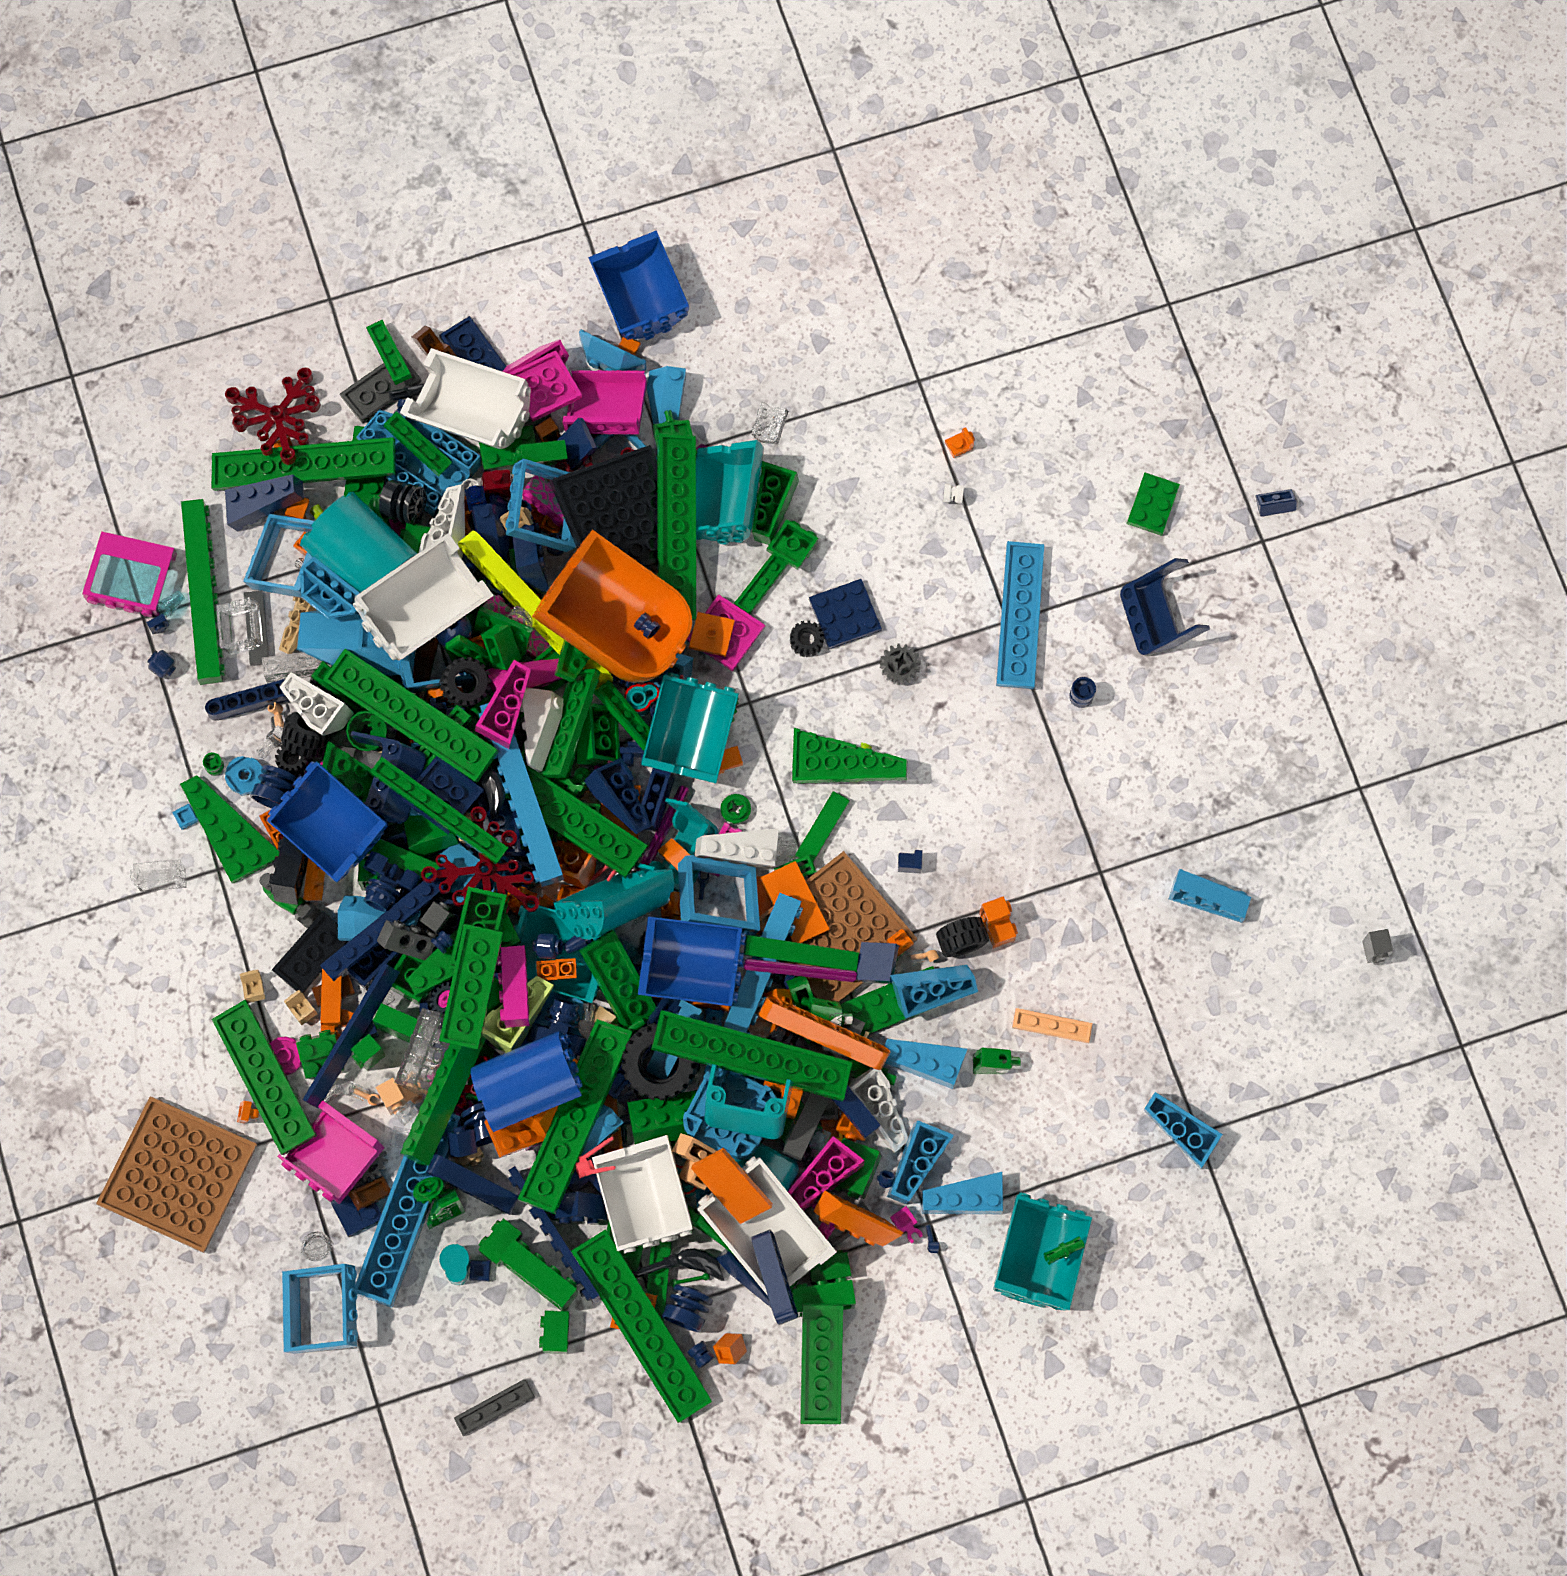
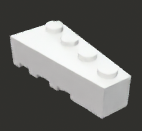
M779 828L704 835L696 839L695 856L704 859L712 858L715 861H729L733 864H747L751 867L770 869L775 866Z

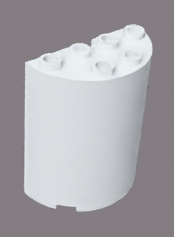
M668 1135L592 1157L595 1169L610 1166L616 1167L614 1170L596 1174L617 1251L624 1250V1253L636 1251L635 1247L643 1245V1248L659 1245L660 1240L662 1242H670L679 1239V1234L681 1237L692 1234L694 1228Z

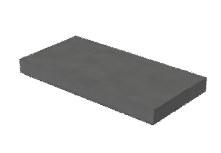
M403 356L402 358L412 378L395 385L383 363L340 393V397L361 423H364L379 410L393 402L389 399V391L403 389L405 385L414 386L422 382L419 375Z

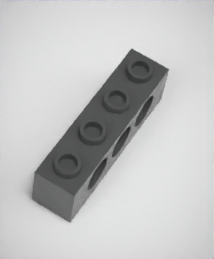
M386 920L377 942L384 949L426 960L437 949L431 940L436 938L438 934L432 930L422 931L421 928L415 925L406 926L399 920H394V922Z

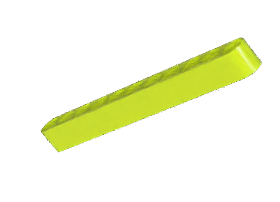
M471 531L458 542L461 551L500 592L503 591L504 597L560 655L564 639L532 617L541 602L540 598L476 531ZM591 658L583 667V669H597L601 672L595 691L607 681L613 682L612 675Z

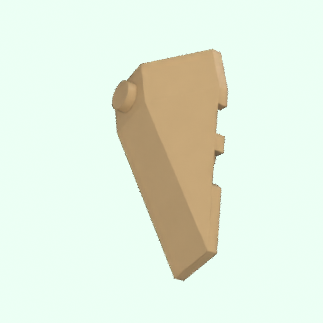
M293 597V601H295L294 609L289 611L290 623L284 629L279 647L280 651L289 655L297 648L300 614L316 610L300 597Z

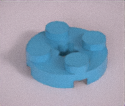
M240 756L228 764L225 780L233 792L245 796L251 794L256 783L263 784L258 779L259 774H263L261 772L262 766L256 759ZM243 771L245 773H250L248 775V779L246 780L240 779V777L242 776L241 772Z

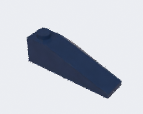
M494 504L473 506L471 519L474 531L507 563L510 536L506 535V530L500 517L507 513L508 509Z

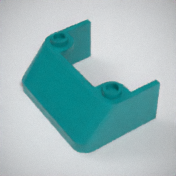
M666 798L665 802L676 810L672 823L674 828L678 830V833L674 840L690 855L695 856L696 839L704 835L719 834L718 828L689 803ZM665 859L662 863L652 861L649 865L637 863L634 866L639 871H644L645 873L650 870L672 869L674 891L679 892L678 871ZM692 870L693 885L700 871Z
M712 1064L706 1092L705 1122L713 1128L773 1140L780 1138L784 1132L794 1082L787 1079L783 1099H769L765 1104L764 1112L725 1104V1090L716 1086L719 1068L717 1065Z
M760 1143L758 1149L751 1157L744 1160H735L742 1168L753 1156L756 1159L761 1158L787 1192L791 1189L799 1173V1166L796 1161Z

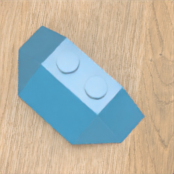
M580 329V342L587 363L595 369L600 368L604 371L646 370V360Z
M314 556L300 568L301 598L326 618L332 619L357 613L353 603H355V596L360 593Z

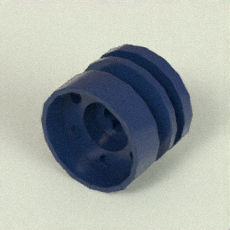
M264 765L261 769L263 774L258 776V779L264 784L256 783L250 797L256 802L272 809L275 805H280L282 802L281 797L288 790L291 791L295 788L293 783L297 777L284 769Z
M482 1102L473 1105L460 1114L461 1119L466 1121L464 1123L466 1128L474 1127L476 1147L493 1143L484 1123L486 1117L483 1113L485 1108Z
M675 1284L673 1291L679 1295L671 1294L670 1298L677 1304H667L662 1318L684 1329L701 1333L706 1320L698 1314L699 1312L709 1313V1309L702 1304L711 1306L713 1299L695 1288Z

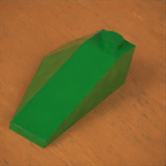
M455 1188L443 1189V1194L438 1195V1199H435L426 1222L429 1230L465 1213Z

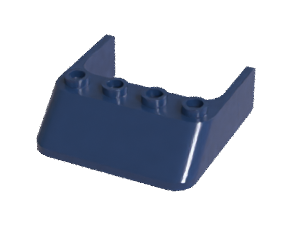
M1174 558L1124 585L1120 591L1121 601L1137 650L1142 655L1175 648L1210 630L1209 625L1196 624L1178 633L1164 590V578L1175 570L1189 563L1188 559Z
M354 731L351 732V736L358 743L382 747L381 757L415 781L423 773L427 758L422 751L396 740ZM374 777L368 797L364 802L384 821L397 824L404 823L411 812V807L401 800L402 796Z

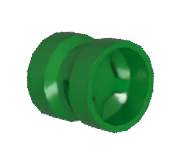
M211 752L203 758V766L209 775L218 776L224 771V762L219 754Z

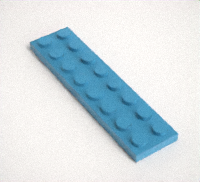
M1007 541L996 686L1034 689L1044 544Z

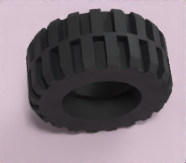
M652 1023L639 1029L627 1042L622 1054L623 1062L621 1063L622 1069L625 1071L624 1077L631 1083L629 1086L633 1090H638V1094L642 1097L646 1095L649 1097L648 1099L655 1100L657 1098L660 1101L670 1097L672 1099L678 1096V1094L683 1093L692 1083L697 1074L699 1062L678 1057L679 1066L673 1076L667 1079H657L649 1075L644 1069L642 1057L645 1050L653 1044L657 1024Z

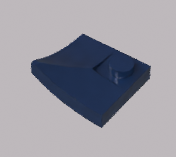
M349 1193L340 1204L334 1200L330 1202L348 1237L379 1222L382 1215L376 1203L358 1211Z

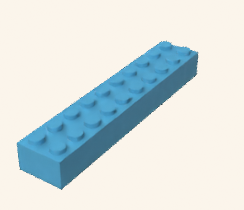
M451 1115L434 1154L449 1158L450 1150L447 1133L454 1131L455 1127L461 1126V1116ZM403 1156L356 1281L357 1296L393 1308L432 1204L429 1201L425 1204L417 1202L413 1196V1190L420 1181L433 1177L426 1173L428 1165L417 1164Z

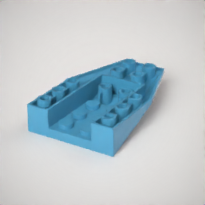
M379 410L357 435V440L394 437L383 427L384 423L393 414ZM403 417L451 460L452 464L438 477L394 437L396 475L386 477L389 481L396 480L407 485L413 484L424 487L427 496L425 511L435 518L439 511L438 505L446 489L460 485L466 479H471L481 467V456L441 429Z
M318 610L300 614L297 650L333 666L343 650L346 649L393 681L402 682L398 660L395 659L393 661L382 647L378 648L375 645L373 635L370 632H366L361 624L363 620L358 612L332 619L326 618ZM415 650L408 655L412 677L414 671Z

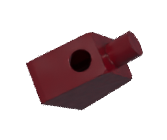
M509 469L483 473L480 482L483 501H488L491 494H499L503 498H511L510 486L514 475Z

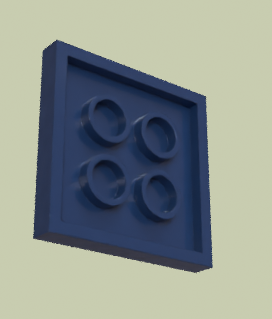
M862 579L810 596L808 599L818 625H820L821 631L824 633L828 649L882 631Z
M437 756L416 780V782L462 815L466 814L484 791V789ZM402 797L401 800L446 834L450 833L448 829Z

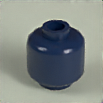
M164 650L155 651L147 661L149 663L148 669L159 678H164L166 675L170 677L176 669L174 666L175 658Z
M542 933L533 941V951L536 952L540 959H556L563 951V941L557 934Z

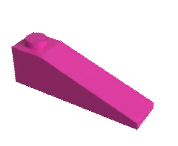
M559 659L519 662L531 669L527 688L540 689L563 679L555 676ZM490 668L486 670L490 673L488 675V678H491L489 686L493 693L496 692L508 669Z

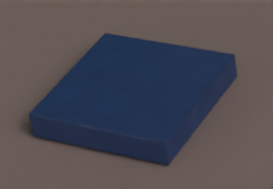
M577 418L557 440H565L566 461L570 469L574 471L597 449L583 418Z
M861 942L856 980L861 982L892 983L890 975H894L899 945L894 943Z

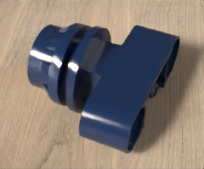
M371 851L363 868L379 878L378 880L369 879V885L365 889L366 896L364 902L376 910L386 912L391 905L395 904L396 898L400 896L399 891L395 887L409 893L417 887L421 877L409 869L404 871L398 868L397 864H390L387 862V857Z
M554 999L553 1005L547 1011L550 1016H545V1020L550 1021L551 1026L547 1027L533 1023L527 1041L533 1042L557 1031H562L564 1035H569L572 1043L569 1047L572 1048L574 1055L581 1056L587 1038L569 1033L570 1027L578 1028L579 1024L575 1023V1021L580 1019L578 1013L579 1005L561 999Z

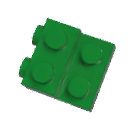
M786 519L766 551L799 570L803 562L817 546L819 538L812 531H806L801 528L797 522H791Z
M324 1030L319 1032V1035L312 1037L311 1034L300 1036V1039L296 1041L305 1079L317 1076L338 1041L336 1031Z

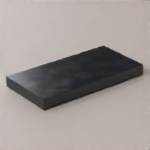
M322 911L271 971L295 991L300 990L303 994L322 972L320 965L341 949L348 941H339L338 923Z

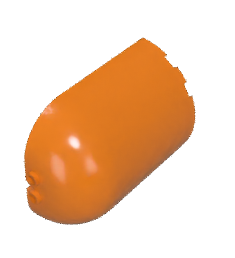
M594 530L588 534L577 551L569 559L532 616L616 677L634 683L650 681L660 676L669 667L672 668L678 660L675 655L677 653L681 654L685 649L686 645L684 642L692 628L691 611L684 597L671 585ZM644 613H648L651 616L652 622L656 621L661 625L658 632L650 639H647L643 636L642 631H638L634 627L637 619Z

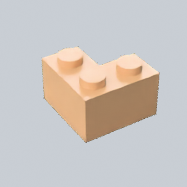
M413 1072L397 1081L391 1078L375 1087L390 1115L393 1113L397 1115L405 1110L404 1107L409 1104H418L423 1100L422 1097L425 1096Z
M680 1134L672 1152L686 1159L679 1177L686 1183L705 1190L707 1186L693 1172L691 1167L692 1164L713 1154L716 1150L691 1136Z

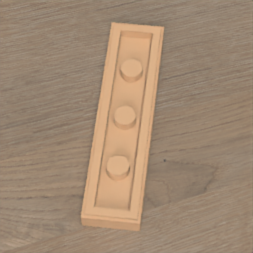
M1016 1008L1012 1028L1089 1043L1093 1023Z

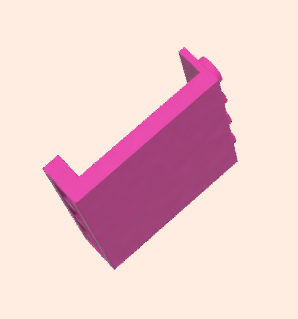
M571 370L572 378L580 390L582 398L569 404L567 416H563L565 431L577 418H583L590 434H639L647 387L645 371Z
M322 1101L318 1106L322 1112L312 1124L317 1136L290 1151L285 1158L280 1154L277 1157L283 1161L281 1165L290 1172L293 1169L296 1172L294 1175L303 1182L305 1180L309 1181L308 1186L318 1192L320 1189L324 1192L322 1196L329 1202L334 1200L340 1204L385 1147L373 1136Z

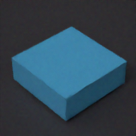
M190 804L172 812L181 830L199 821Z

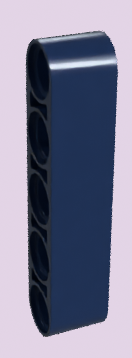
M285 679L211 699L206 703L205 710L210 719L218 721L265 708L269 704L274 705V702L279 704L289 701L280 689ZM268 692H275L273 697H266ZM250 697H257L254 702H247ZM231 702H238L236 707H229ZM213 707H219L216 713H211L210 711Z
M434 1154L426 1171L429 1175L440 1178L452 1187L508 1215H511L518 1201V1195L438 1154Z
M769 1229L752 1236V1244L777 1324L782 1325L797 1319V1308L772 1230Z

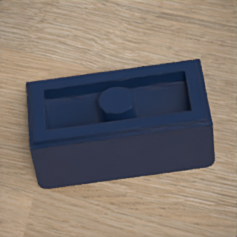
M1292 489L1255 495L1261 517L1296 511L1297 500Z

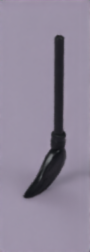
M488 767L480 780L489 802L490 815L493 820L497 817L503 806L505 790L499 773L494 768Z
M696 1248L682 1250L678 1254L674 1253L664 1257L662 1261L632 1271L634 1276L638 1278L664 1268L670 1269L682 1265L685 1268L701 1271L720 1281H724L717 1258L704 1250ZM581 1289V1290H580L581 1297H584V1295H583L582 1292H581V1291L584 1290V1289Z

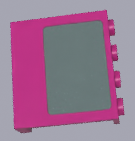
M101 531L82 595L90 604L97 605L101 603L111 609L119 607L123 608L126 612L134 613L136 611L147 617L159 616L157 606L171 560H176L177 553L175 548Z

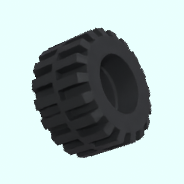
M462 657L451 662L443 670L439 681L441 683L440 691L443 690L444 694L442 695L444 698H448L447 702L450 704L454 703V706L458 705L462 706V708H467L482 701L490 690L489 684L491 683V678H488L490 673L484 669L486 666L479 664L480 661L477 659L472 660L471 657L466 659ZM466 672L474 678L475 688L471 693H463L457 688L455 677L458 673Z
M292 712L285 719L281 742L285 749L291 751L294 755L316 758L324 755L332 733L325 736L319 734L306 724L298 712Z
M973 916L959 919L943 926L936 932V937L944 957L965 955L980 949L989 942V937L981 917Z

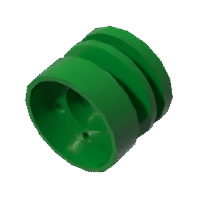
M366 709L358 711L347 724L346 733L348 740L352 746L359 750H375L378 748L377 746L358 743L351 736V732L363 733L364 725L367 724L368 727L371 726L373 728L369 735L386 738L387 724Z

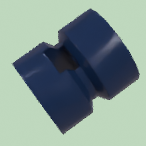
M1079 677L1073 682L1069 699L1074 706L1085 708L1092 703L1096 693L1094 681L1088 677Z

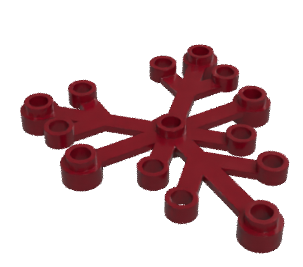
M306 367L298 370V381L295 385L291 377L282 379V385L286 389L287 396L280 405H274L271 408L258 403V393L255 387L251 386L246 389L248 398L241 396L239 389L236 387H230L225 391V397L229 403L242 404L241 406L236 405L231 409L234 417L232 420L234 429L238 432H244L249 426L266 422L262 429L257 431L258 439L262 442L266 441V443L261 445L262 454L265 456L271 455L273 453V445L280 439L282 446L280 457L286 465H292L296 460L295 451L290 448L287 436L298 440L300 445H307L309 443L308 435L300 433L306 427L304 420L296 419L289 415L307 410L315 413L321 407L319 398L315 396L316 392L313 386H307L302 389L304 385L310 384L313 379L312 371ZM306 397L304 404L287 408L293 399ZM252 410L264 413V415L249 419L243 416L245 412ZM283 422L294 426L295 430L285 427ZM276 424L275 431L269 437V431Z
M475 807L471 810V820L484 830L483 822L486 819V811L482 807ZM479 813L482 815V818L476 819L475 815ZM495 821L490 822L486 832L491 836L497 834L500 830L499 824ZM496 825L497 830L492 831L490 827ZM512 830L504 831L501 836V843L507 847L514 846L517 842L516 833ZM511 837L513 841L508 843L505 839ZM479 853L480 861L477 862L476 866L458 868L445 855L440 854L436 857V864L439 867H444V870H436L434 867L427 866L421 872L422 880L426 883H433L438 878H447L439 884V891L442 894L450 892L451 885L459 876L475 874L463 890H457L453 893L452 901L457 907L464 906L468 887L475 888L481 879L483 890L491 891L490 879L497 883L498 893L506 895V890L523 903V907L527 912H535L539 907L537 897L533 895L526 896L512 885L513 883L521 882L527 885L531 884L534 880L531 872L510 876H500L496 873L499 871L516 872L518 870V863L515 860L497 863L496 865ZM444 858L445 863L440 864L438 860ZM513 863L516 865V868L510 869L509 865ZM487 867L489 870L487 872H482L481 868ZM432 873L433 877L431 879L426 878V874ZM530 875L532 879L526 881L524 877ZM447 885L449 888L444 891L441 889V886ZM461 896L464 898V901L458 902L456 899ZM529 902H533L535 906L533 908H529L527 904ZM509 904L507 906L506 914L509 912Z

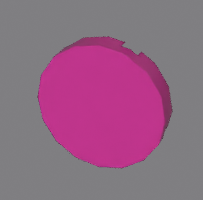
M287 1036L278 1037L270 1043L286 1076L295 1073L301 1067L302 1062H300L295 1039Z

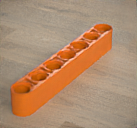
M767 996L759 1012L763 1019L876 1070H882L891 1053L888 1048L774 996Z

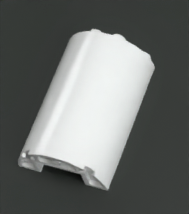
M431 348L423 364L430 372L416 402L410 398L406 399L400 415L497 449L506 448L516 438L518 439L521 436L525 422L528 421L530 416L531 388L528 386L527 381L523 378Z
M449 533L355 596L353 606L363 620L361 623L366 632H370L373 635L375 645L378 648L382 647L393 661L395 659H403L494 596L483 580L479 583L461 560L456 553L460 548Z
M753 1156L745 1163L742 1169L773 1203L772 1208L740 1224L717 1197L711 1193L709 1196L705 1195L698 1201L700 1205L697 1210L767 1294L752 1244V1236L769 1229L772 1230L790 1286L818 1263L823 1264L836 1251L761 1158L756 1159Z

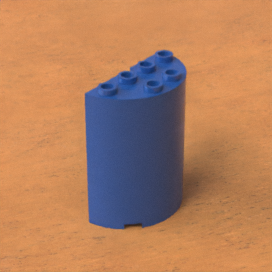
M657 230L630 240L624 246H615L588 257L622 337L627 340L642 338L649 340L656 334L671 331L674 325L687 317L689 304Z
M312 761L305 769L307 773L303 777L299 776L293 783L295 788L291 791L288 790L281 797L282 802L280 805H275L269 811L270 817L267 821L337 883L348 875L350 869L353 866L356 867L384 834L383 831L388 827V823L319 762Z
M648 917L638 995L733 1006V1003L737 1004L738 992H736V987L741 985L742 978L739 967H743L744 963L741 946L745 945L746 934L742 933V928Z
M557 1031L471 1068V1078L478 1101L481 1100L485 1108L483 1113L493 1132L582 1096L580 1087H583L580 1077L576 1075V1073H579L575 1061L573 1062L575 1055L572 1048L569 1047L572 1043L568 1034L564 1035L562 1031Z

